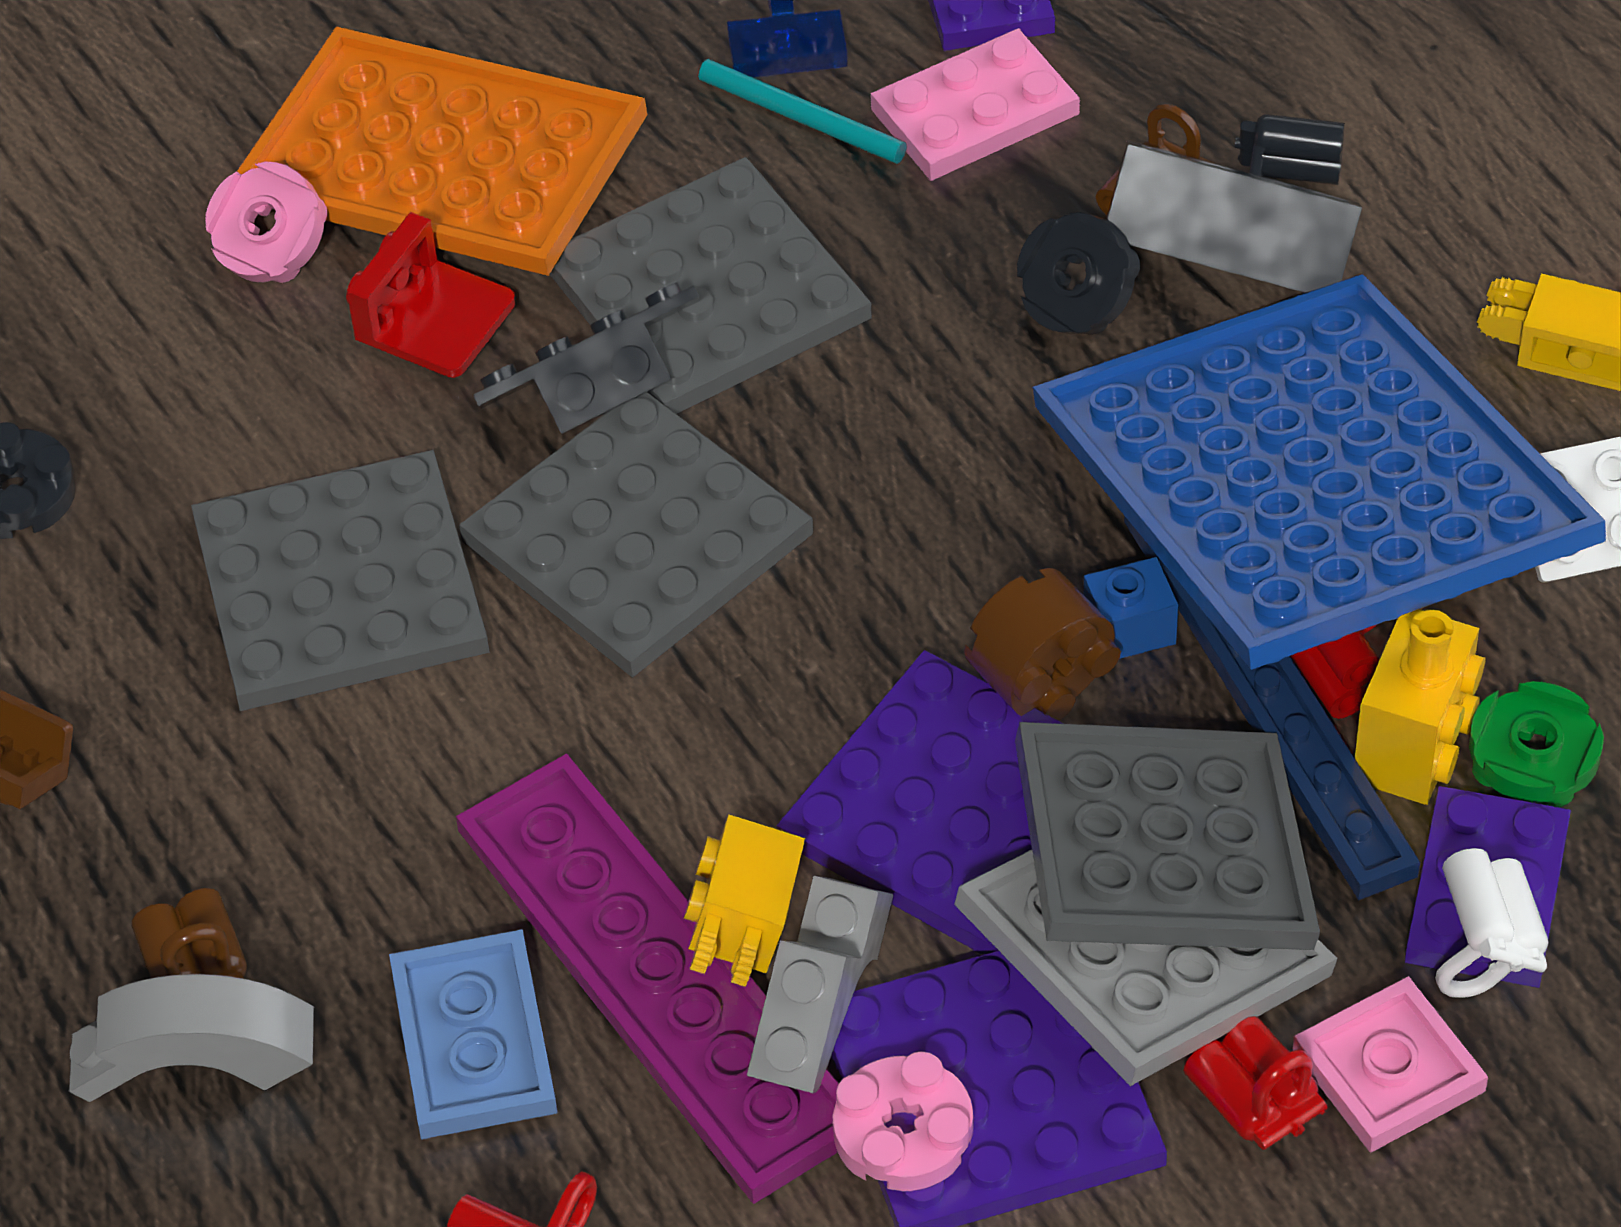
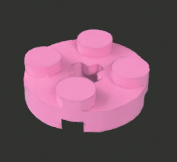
M276 162L257 163L255 165L259 168L250 169L242 175L236 171L219 185L207 208L205 217L206 231L211 234V242L214 247L212 251L216 259L236 275L254 282L272 280L279 283L289 282L297 276L300 268L309 261L316 251L323 234L324 222L327 218V207L324 201L318 197L312 184L294 169ZM271 209H275L274 219L276 223L274 227L264 235H259L260 229L253 224L258 214L267 216Z
M915 1052L909 1056H894L876 1060L860 1068L854 1074L845 1077L838 1085L833 1112L835 1146L847 1168L865 1181L867 1174L876 1180L887 1181V1189L898 1191H914L933 1186L953 1174L961 1163V1155L968 1147L969 1142L971 1143L973 1134L971 1099L961 1081L953 1073L944 1069L939 1058L931 1053ZM901 1112L911 1113L918 1117L914 1120L915 1131L906 1134L903 1133L899 1126L887 1128L884 1123L890 1121L892 1115Z

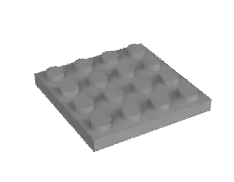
M1032 850L959 886L954 904L1130 1086L1227 1034L1240 1021L1251 1016L1258 1017L1332 976L1337 957L1319 940H1317L1314 950L1046 941Z

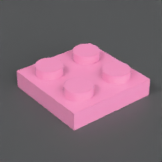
M1409 976L1294 1036L1293 1051L1303 1050L1311 1057L1313 1063L1312 1077L1370 1153L1486 1091L1488 1081L1486 1073Z

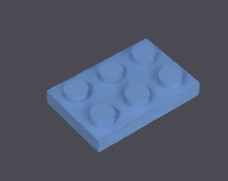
M523 930L389 954L421 1139L557 1114L555 1094Z

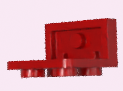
M413 212L406 216L395 231H390L384 237L379 252L363 271H358L352 277L346 293L355 340L450 378L459 377L467 370L515 306L514 292L510 288L438 261L431 219Z

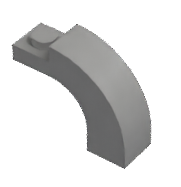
M173 975L124 985L99 996L97 1020L73 1033L70 1048L69 1092L91 1102L144 1072L174 1065H198L220 1069L263 1090H267L313 1064L314 1006L275 987L229 976Z

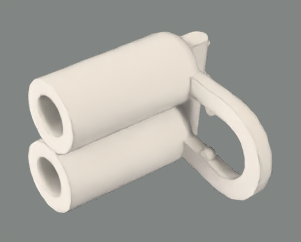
M1476 848L1464 849L1448 857L1443 863L1442 869L1469 945L1438 969L1435 979L1440 991L1450 997H1470L1492 988L1511 971L1518 972L1521 971V968H1526L1540 973L1544 972L1547 968L1544 952L1548 946V937L1521 863L1516 859L1510 858L1490 862L1487 852ZM1480 956L1497 960L1496 963L1490 964L1489 969L1477 978L1462 982L1452 980L1455 975L1467 966H1470Z

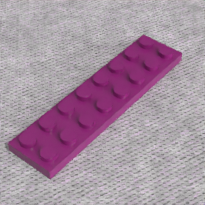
M567 753L456 816L458 832L753 1204L838 1152L835 1146L833 1131V1112L836 1104V1091L839 1085L826 1069L818 1091L810 1093L747 1076L766 995L751 977H749L746 987L732 983V963L714 957L712 964L707 967L705 974L690 970L694 951L689 949L695 922L684 919L688 900Z

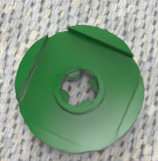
M1536 681L1519 683L1518 691L1506 693L1499 698V690L1487 696L1474 714L1469 738V751L1473 760L1472 772L1476 780L1484 786L1492 787L1505 796L1516 800L1541 803L1553 807H1563L1569 804L1574 798V793L1585 788L1591 782L1600 765L1604 734L1600 723L1597 728L1595 721L1588 715L1590 706L1579 695L1564 687ZM1534 734H1539L1546 737L1545 746L1548 748L1544 750L1530 749L1521 743L1519 739L1530 741Z

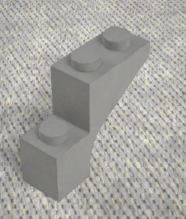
M813 876L798 941L780 940L747 1076L810 1093L818 1091L858 980L868 963L878 959L893 894L831 878Z

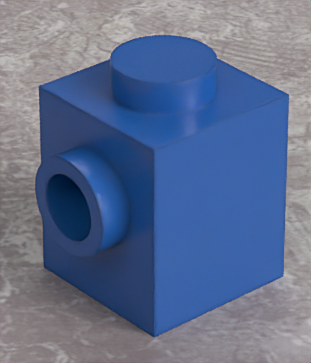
M1157 557L1084 575L1083 595L1112 624L1115 636L1114 644L1121 651L1119 659L1176 644L1178 603Z

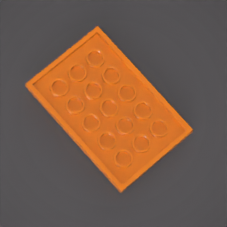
M336 27L237 172L242 175L250 169L259 168L255 165L257 163H280L294 169L312 184L318 197L324 201L327 207L326 221L386 236L390 231H395L406 216L413 212L431 219L435 248L549 276L645 120L647 109L645 98Z

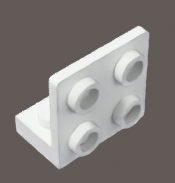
M1621 437L1540 453L1605 519L1606 542L1578 551L1571 556L1561 557L1535 567L1538 580L1546 583L1621 567Z

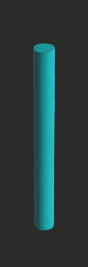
M706 59L700 67L698 77L699 80L895 164L900 163L905 155L907 144L904 141L710 59Z

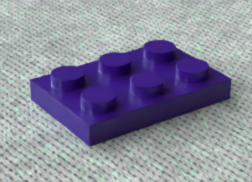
M1439 786L1409 933L1405 963L1439 969L1446 961L1469 945L1442 869L1443 863L1448 857L1464 849H1482L1487 852L1490 862L1510 858L1516 859L1521 863L1546 935L1549 938L1571 810ZM1480 956L1459 973L1479 977L1489 969L1490 964L1496 963L1497 960ZM1521 968V971L1518 972L1511 971L1500 981L1540 988L1542 973Z

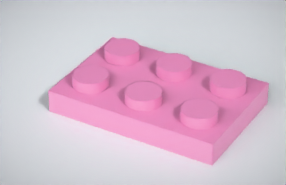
M1019 28L871 93V110L894 138L906 142V152L930 181L1079 115L1080 105L1078 95Z

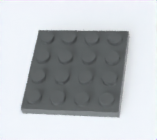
M747 157L571 239L549 274L590 325L622 309L626 317L629 318L649 308L645 298L673 283L678 282L682 291L692 286L695 287L699 295V302L646 327L672 379L647 393L675 414L872 318L870 300Z
M645 393L608 411L463 521L459 527L461 540L633 678L813 534V518L649 393Z
M434 450L191 505L240 711L490 653L486 631Z
M1019 722L1015 744L1046 941L1294 950L1315 949L1320 929L1277 733Z

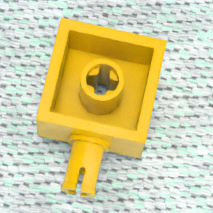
M1415 610L1397 619L1360 707L1355 760L1374 789L1428 805L1437 781L1445 784L1449 783L1459 754V746L1454 745L1459 732L1469 734L1472 719L1480 701V697L1474 696L1485 666V658L1476 655L1479 628L1451 620L1447 614L1437 610Z

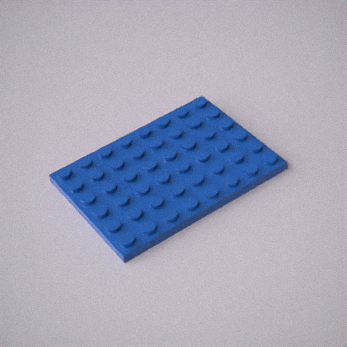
M1363 274L1033 387L1037 410L1251 670L1278 662L1293 654L1326 642L1336 641L1351 633L1384 621L1397 619L1409 612L1445 599L1455 598L1467 591L1503 578L1513 577L1525 570L1561 557L1571 556L1578 551L1606 542L1605 519Z

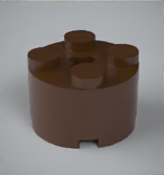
M1045 568L1039 570L1045 576L1044 578L1029 583L1023 576H1020L1009 582L990 598L979 611L970 627L977 635L973 650L965 644L964 654L967 662L1018 715L1023 716L1035 708L1059 721L1072 710L1076 701L1075 697L1087 688L1095 678L1104 676L1115 667L1120 658L1121 651L1114 644L1115 636L1112 624L1060 571L1053 568Z

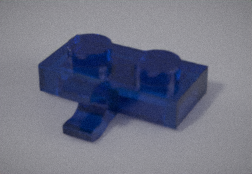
M768 0L770 17L727 22L732 68L750 77L848 67L847 47L840 9L795 14L793 0Z

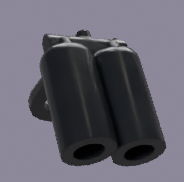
M1268 114L1260 116L1257 122L1243 121L1240 125V137H1236L1235 148L1240 149L1238 155L1239 163L1242 166L1250 167L1249 173L1262 177L1338 185L1343 155L1345 123Z

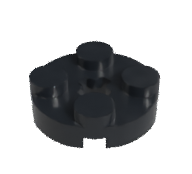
M1082 212L1069 213L1071 215H1064L1059 219L1051 218L1033 230L1025 241L1018 258L1017 277L1023 278V291L1026 296H1021L1024 307L1035 321L1050 330L1066 334H1098L1104 331L1126 307L1133 291L1134 279L1140 270L1138 255L1134 250L1130 249L1123 233L1106 219ZM1084 261L1086 265L1085 280L1081 285L1077 284L1071 290L1068 285L1072 277L1066 272V268L1070 262L1080 264Z
M9 422L0 423V539L14 538L12 530H23L32 526L35 534L49 528L65 515L75 497L74 469L68 450L48 434L30 429H19L18 426ZM20 477L25 482L22 486L12 484L5 490L1 489L2 483L10 478Z

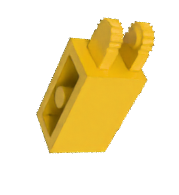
M1542 273L1538 284L1517 279L1512 281L1510 278L1504 279L1503 277L1501 279L1496 278L1495 282H1491L1486 296H1488L1487 301H1490L1492 306L1486 305L1485 308H1482L1477 320V328H1480V332L1485 333L1486 336H1491L1492 339L1498 338L1500 341L1520 345L1517 366L1621 391V292Z
M728 814L719 840L707 836L695 874L707 878V881L705 883L695 880L684 915V919L695 922L689 949L694 951L690 970L705 974L707 967L712 964L714 957L732 963L731 982L744 987L747 985L752 969L767 973L784 928L805 838Z

